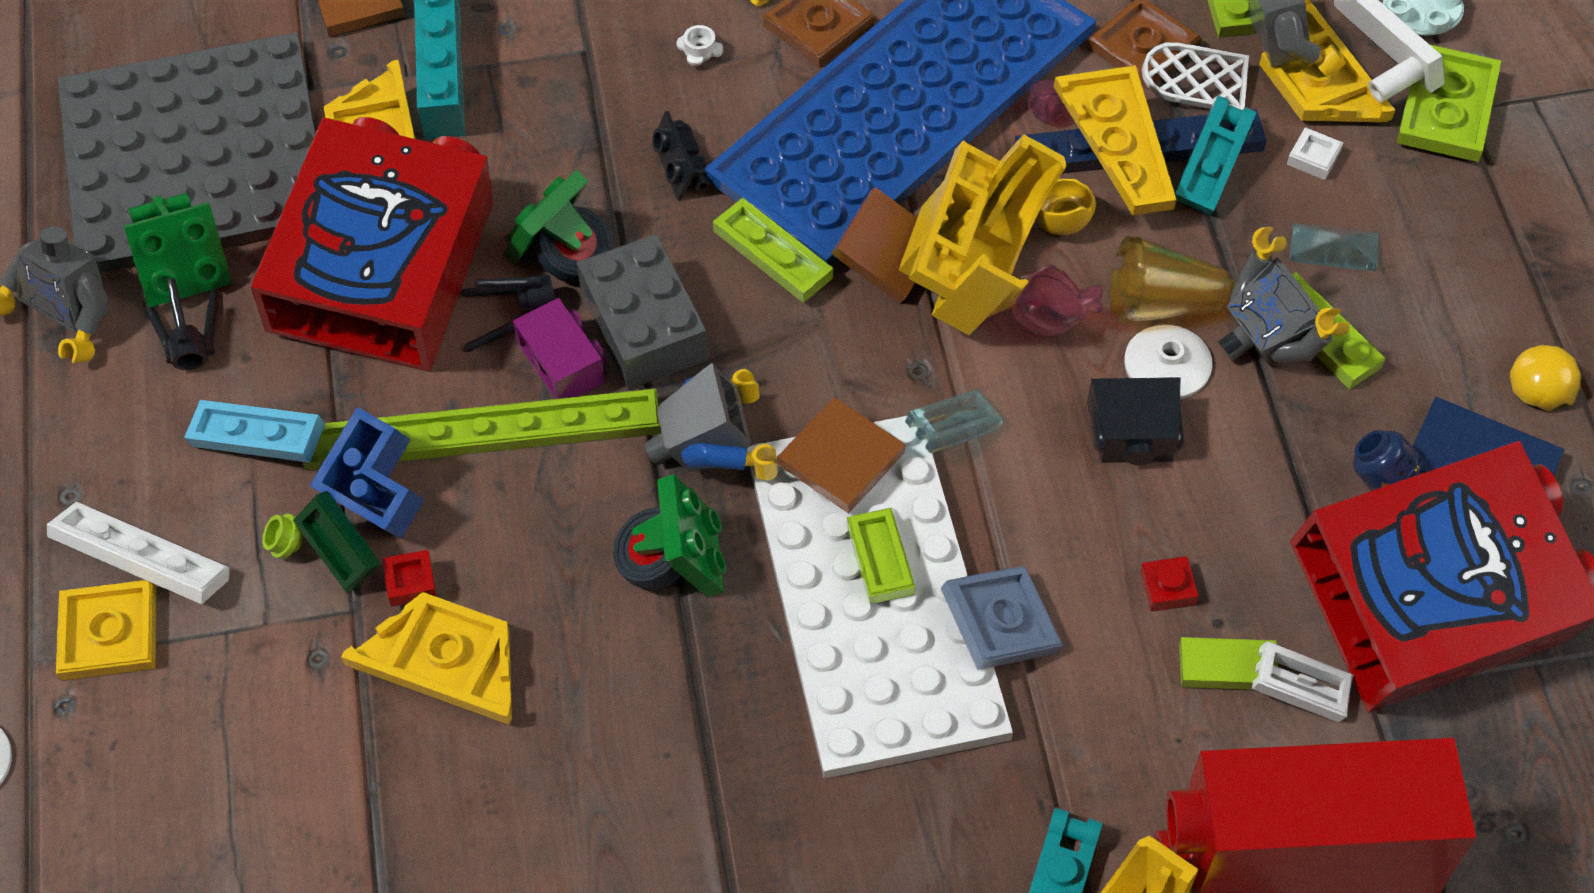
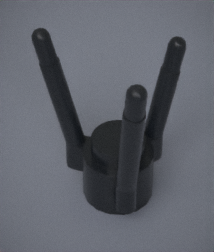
M537 275L526 278L476 279L474 282L476 287L464 288L462 290V295L465 297L516 293L520 310L528 309L529 312L555 300L550 275ZM513 321L464 345L465 351H472L515 331Z
M169 278L167 284L176 326L172 330L170 337L155 307L149 308L146 298H143L142 303L164 348L167 364H173L175 368L180 370L197 369L207 362V356L215 354L213 334L218 292H210L204 334H202L196 326L185 324L176 280Z

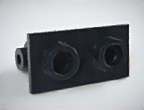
M665 111L658 128L653 132L652 145L665 169L666 180L671 184L677 200L680 201L687 189L703 192L709 189L711 183L704 170L707 165L703 156H697L700 149L692 133L691 126L682 120L673 122L669 111Z

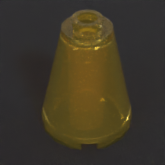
M1128 236L1119 245L1116 256H1122L1123 260L1120 269H1112L1109 293L1112 314L1120 315L1116 319L1118 323H1134L1222 312L1230 302V295L1235 286V281L1230 278L1227 269L1140 237Z

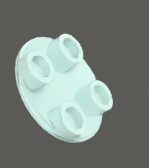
M1383 0V4L1418 35H1437L1447 32L1460 22L1464 12L1463 0Z

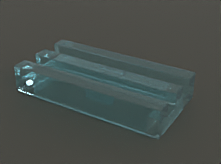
M976 389L909 411L905 423L909 428L914 426L918 428L915 435L920 441L924 439L928 441L925 448L931 454L995 432L999 429L1003 419L980 391ZM974 406H978L977 409H974V410H971V411H968V412H965V413H964V411H962V410H965V409H968V408H971V407H974ZM950 415L947 419L932 424L929 423V421Z

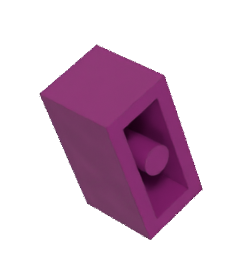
M559 298L513 320L519 348L554 399L579 397L606 383L603 365L607 363V358L602 347L596 340L591 342L584 334L586 332L584 324L578 313L574 309L568 311Z

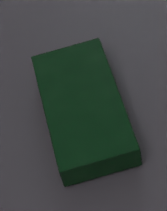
M328 491L316 494L293 519L296 526L346 593L357 589L381 564Z

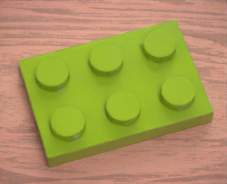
M1430 45L1442 55L1444 85L1431 93L1418 81L1409 86L1396 143L1479 162L1484 148L1501 60Z

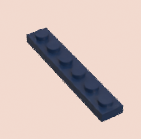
M1253 109V111H1256V115L1239 154L1265 150L1267 140L1257 109ZM1208 115L1153 121L1165 162L1189 160ZM1221 120L1219 126L1227 130L1234 131L1235 125L1224 120ZM1080 129L1026 135L1065 157L1066 168L1062 174L1104 169ZM1022 135L1015 136V143Z

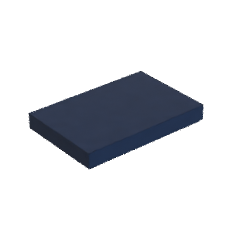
M1436 396L1412 446L1419 454L1423 463L1421 474L1520 441L1532 466L1537 464L1543 465L1554 475L1565 450Z

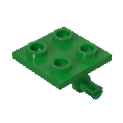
M184 192L183 194L162 199L161 196L152 197V202L128 208L132 223L123 227L149 308L170 302L167 284L169 278L176 280L180 299L233 284L209 202L191 206L187 192Z

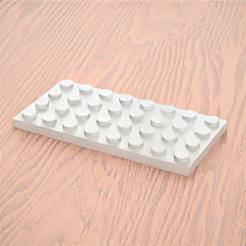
M921 413L873 422L904 443L905 453L849 514L780 467L777 462L778 474L772 480L758 479L754 475L753 466H749L824 779L1012 740L1013 731L995 669L990 667L977 670L941 591V587L946 580L966 577L967 572ZM795 437L761 444L771 445L776 451V456H778ZM761 444L750 446L746 449V452L752 453L754 448ZM892 508L916 586L915 595L869 604L848 532L847 517Z

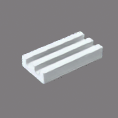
M1268 641L1260 646L1258 655L1261 656V660L1256 664L1255 672L1258 673V677L1253 680V690L1338 723L1347 717L1354 675ZM1273 661L1302 673L1297 675L1274 666ZM1315 678L1338 686L1339 691L1318 683Z

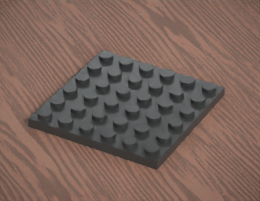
M298 32L59 77L58 87L74 245L95 258L99 273L135 266L123 227L132 223L128 208L152 202V197L161 196L162 199L183 194L184 192H187L191 206L209 202L222 248L270 239L316 134Z

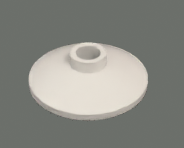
M1157 325L1142 330L1131 339L1125 351L1124 365L1129 378L1181 377L1180 399H1184L1199 392L1208 382L1212 371V356L1207 345L1193 332L1174 325ZM1165 353H1172L1176 356H1168Z

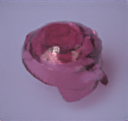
M1049 264L1034 273L1020 278V280L1027 279L1029 282L1010 307L1016 322L1027 332L1044 337H1055L1069 331L1078 321L1084 320L1088 313L1103 311V306L1098 301L1102 298L1103 289L1101 285H1094L1080 292L1075 282L1067 273L1057 266Z

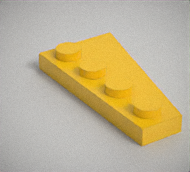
M1136 65L1055 77L1054 88L1131 214L1140 215L1174 210L1176 204L1175 193Z

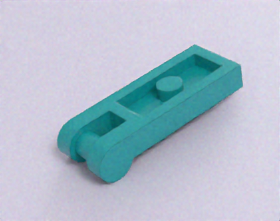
M1217 95L1209 111L1207 120L1174 192L1176 201L1208 215H1211L1215 210L1256 115V111L1247 107L1241 110L1229 105V99ZM1221 120L1235 125L1234 131L1232 132L1219 126Z
M1055 807L1029 893H1082L1103 822L1088 818L1087 822L1069 817L1070 811ZM1066 836L1082 841L1079 852L1060 847L1062 837Z

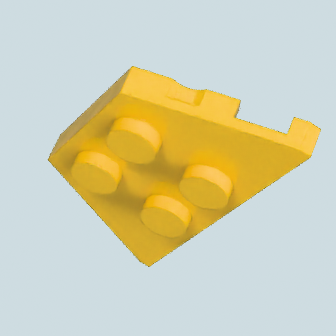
M1312 2L1305 5L1310 42L1320 46V53L1332 44L1341 53V58L1346 64L1333 75L1326 76L1315 63L1307 64L1301 60L1271 67L1265 51L1262 53L1259 65L1301 121L1388 122L1392 120L1395 112L1394 107L1388 100L1382 103L1375 100L1368 87V82L1372 79Z
M399 60L388 63L386 65L388 70L371 82L364 79L355 85L350 93L339 96L325 105V117L351 124L359 117L376 118L392 126L399 135L415 139Z
M422 592L406 604L401 613L387 618L375 627L377 634L357 649H354L351 645L341 656L345 666L508 725L512 720L510 630L506 621Z

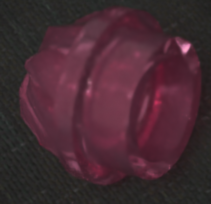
M1055 80L1041 81L1029 88L1028 107L1033 115L1042 121H1054L1064 114L1065 105L1054 88Z

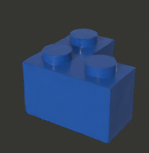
M358 407L310 484V487L320 493L328 491L336 502L400 539L404 536L425 501L412 491L388 478L411 439Z

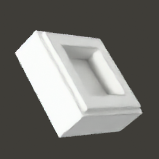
M1305 127L1289 155L1287 165L1325 180L1341 152L1343 142Z

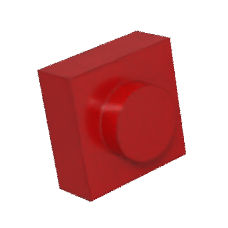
M428 549L382 558L387 595L391 607L408 604L422 592L437 597L432 561Z
M1187 556L1142 563L1140 574L1151 612L1197 604L1199 596Z

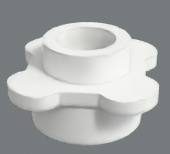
M704 25L690 27L677 40V48L684 51L687 55V62L693 66H699L711 57H719L723 53V45L715 41L713 30Z

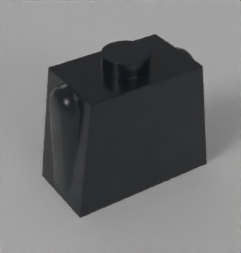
M1181 377L1091 379L1087 405L1091 418L1093 445L1095 450L1099 452L1101 463L1129 462L1132 465H1145L1150 462H1173L1175 452L1180 451L1184 446V430L1180 405Z

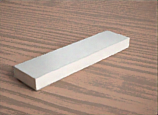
M79 502L72 504L47 524L48 538L200 604H203L229 581V567Z

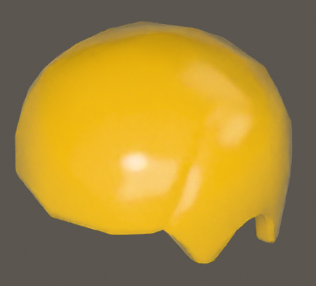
M1058 179L1035 220L1040 228L1053 235L1069 236L1078 233L1089 223L1096 208L1095 196L1087 185L1076 179Z
M1549 345L1535 346L1522 352L1515 360L1509 377L1513 393L1525 404L1538 406L1547 412L1562 404L1567 403L1571 406L1575 402L1581 385V373L1575 358L1563 348Z

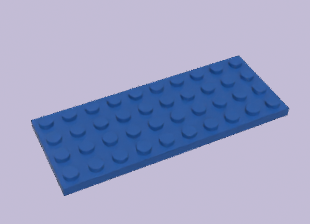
M904 0L704 170L713 186L735 202H738L742 197L823 261L832 266L838 258L833 256L831 252L874 187L900 205L952 159L955 149L962 141L970 143L1095 31L1096 20L1066 0Z

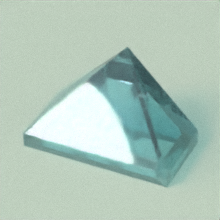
M1293 223L1290 261L1376 271L1378 265V233Z

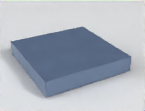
M1025 566L946 580L941 587V591L977 670L1053 655L1063 646Z

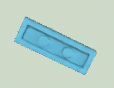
M200 400L184 438L192 447L310 462L325 423L316 414Z

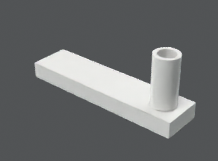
M1334 0V6L1398 63V65L1368 82L1369 90L1376 101L1382 103L1417 81L1430 93L1444 85L1442 55L1379 0Z

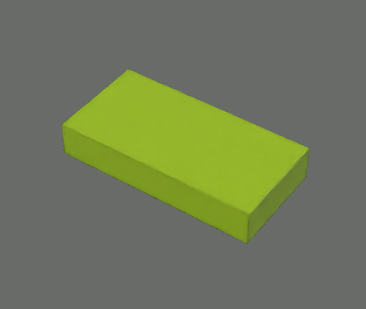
M892 508L847 517L848 532L869 604L915 595L916 586Z
M1181 637L1179 643L1181 687L1253 690V680L1258 677V673L1255 672L1256 664L1261 660V656L1258 655L1259 648L1267 641L1277 645L1276 640ZM1273 661V665L1278 667V663Z

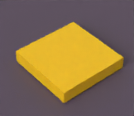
M141 580L59 591L56 675L60 681L155 669L157 587L154 583Z

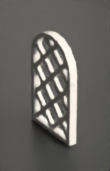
M1166 42L1155 46L1147 54L1142 66L1143 80L1149 90L1159 98L1211 109L1216 97L1212 99L1204 89L1214 83L1222 92L1220 96L1229 99L1231 103L1229 105L1243 110L1246 98L1249 55L1183 43ZM1170 50H1177L1181 52L1174 56ZM1162 51L1168 60L1159 65L1153 59V56ZM1187 54L1196 63L1195 66L1188 70L1178 61ZM1196 54L1209 57H1207L1204 60H1201ZM1215 59L1224 68V70L1216 75L1206 66ZM1224 59L1236 62L1229 66ZM1148 62H1149V64L1154 68V69H1152V70L1149 71V72H1148ZM1171 64H1174L1182 73L1174 79H1171L1163 70ZM1242 65V74L1240 78L1236 74L1234 69ZM1199 69L1209 78L1202 84H1199L1191 75ZM1157 73L1166 82L1160 88L1151 79ZM1227 74L1237 83L1228 90L1219 81L1220 78ZM1185 78L1194 87V89L1186 94L1176 85ZM1171 87L1176 94L1169 93L1166 90ZM1240 89V99L1238 102L1232 93ZM1199 93L1204 99L1193 98L1192 96Z

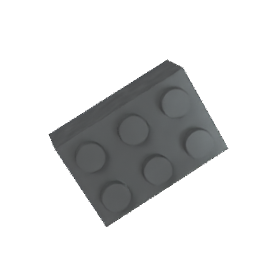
M657 234L576 262L581 293L628 390L709 360L706 329Z

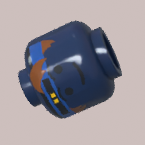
M1375 430L1365 435L1355 447L1353 468L1370 491L1421 474L1423 463L1419 454L1406 438L1396 431Z

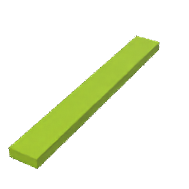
M656 389L378 418L411 439L399 461L661 433L657 413L658 398ZM348 421L325 423L311 461L303 462L305 471L320 469Z

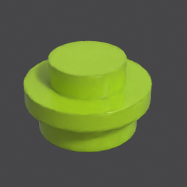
M289 513L283 516L274 515L265 526L262 544L264 549L270 551L275 558H288L302 544L304 535L293 521L296 517L295 515Z

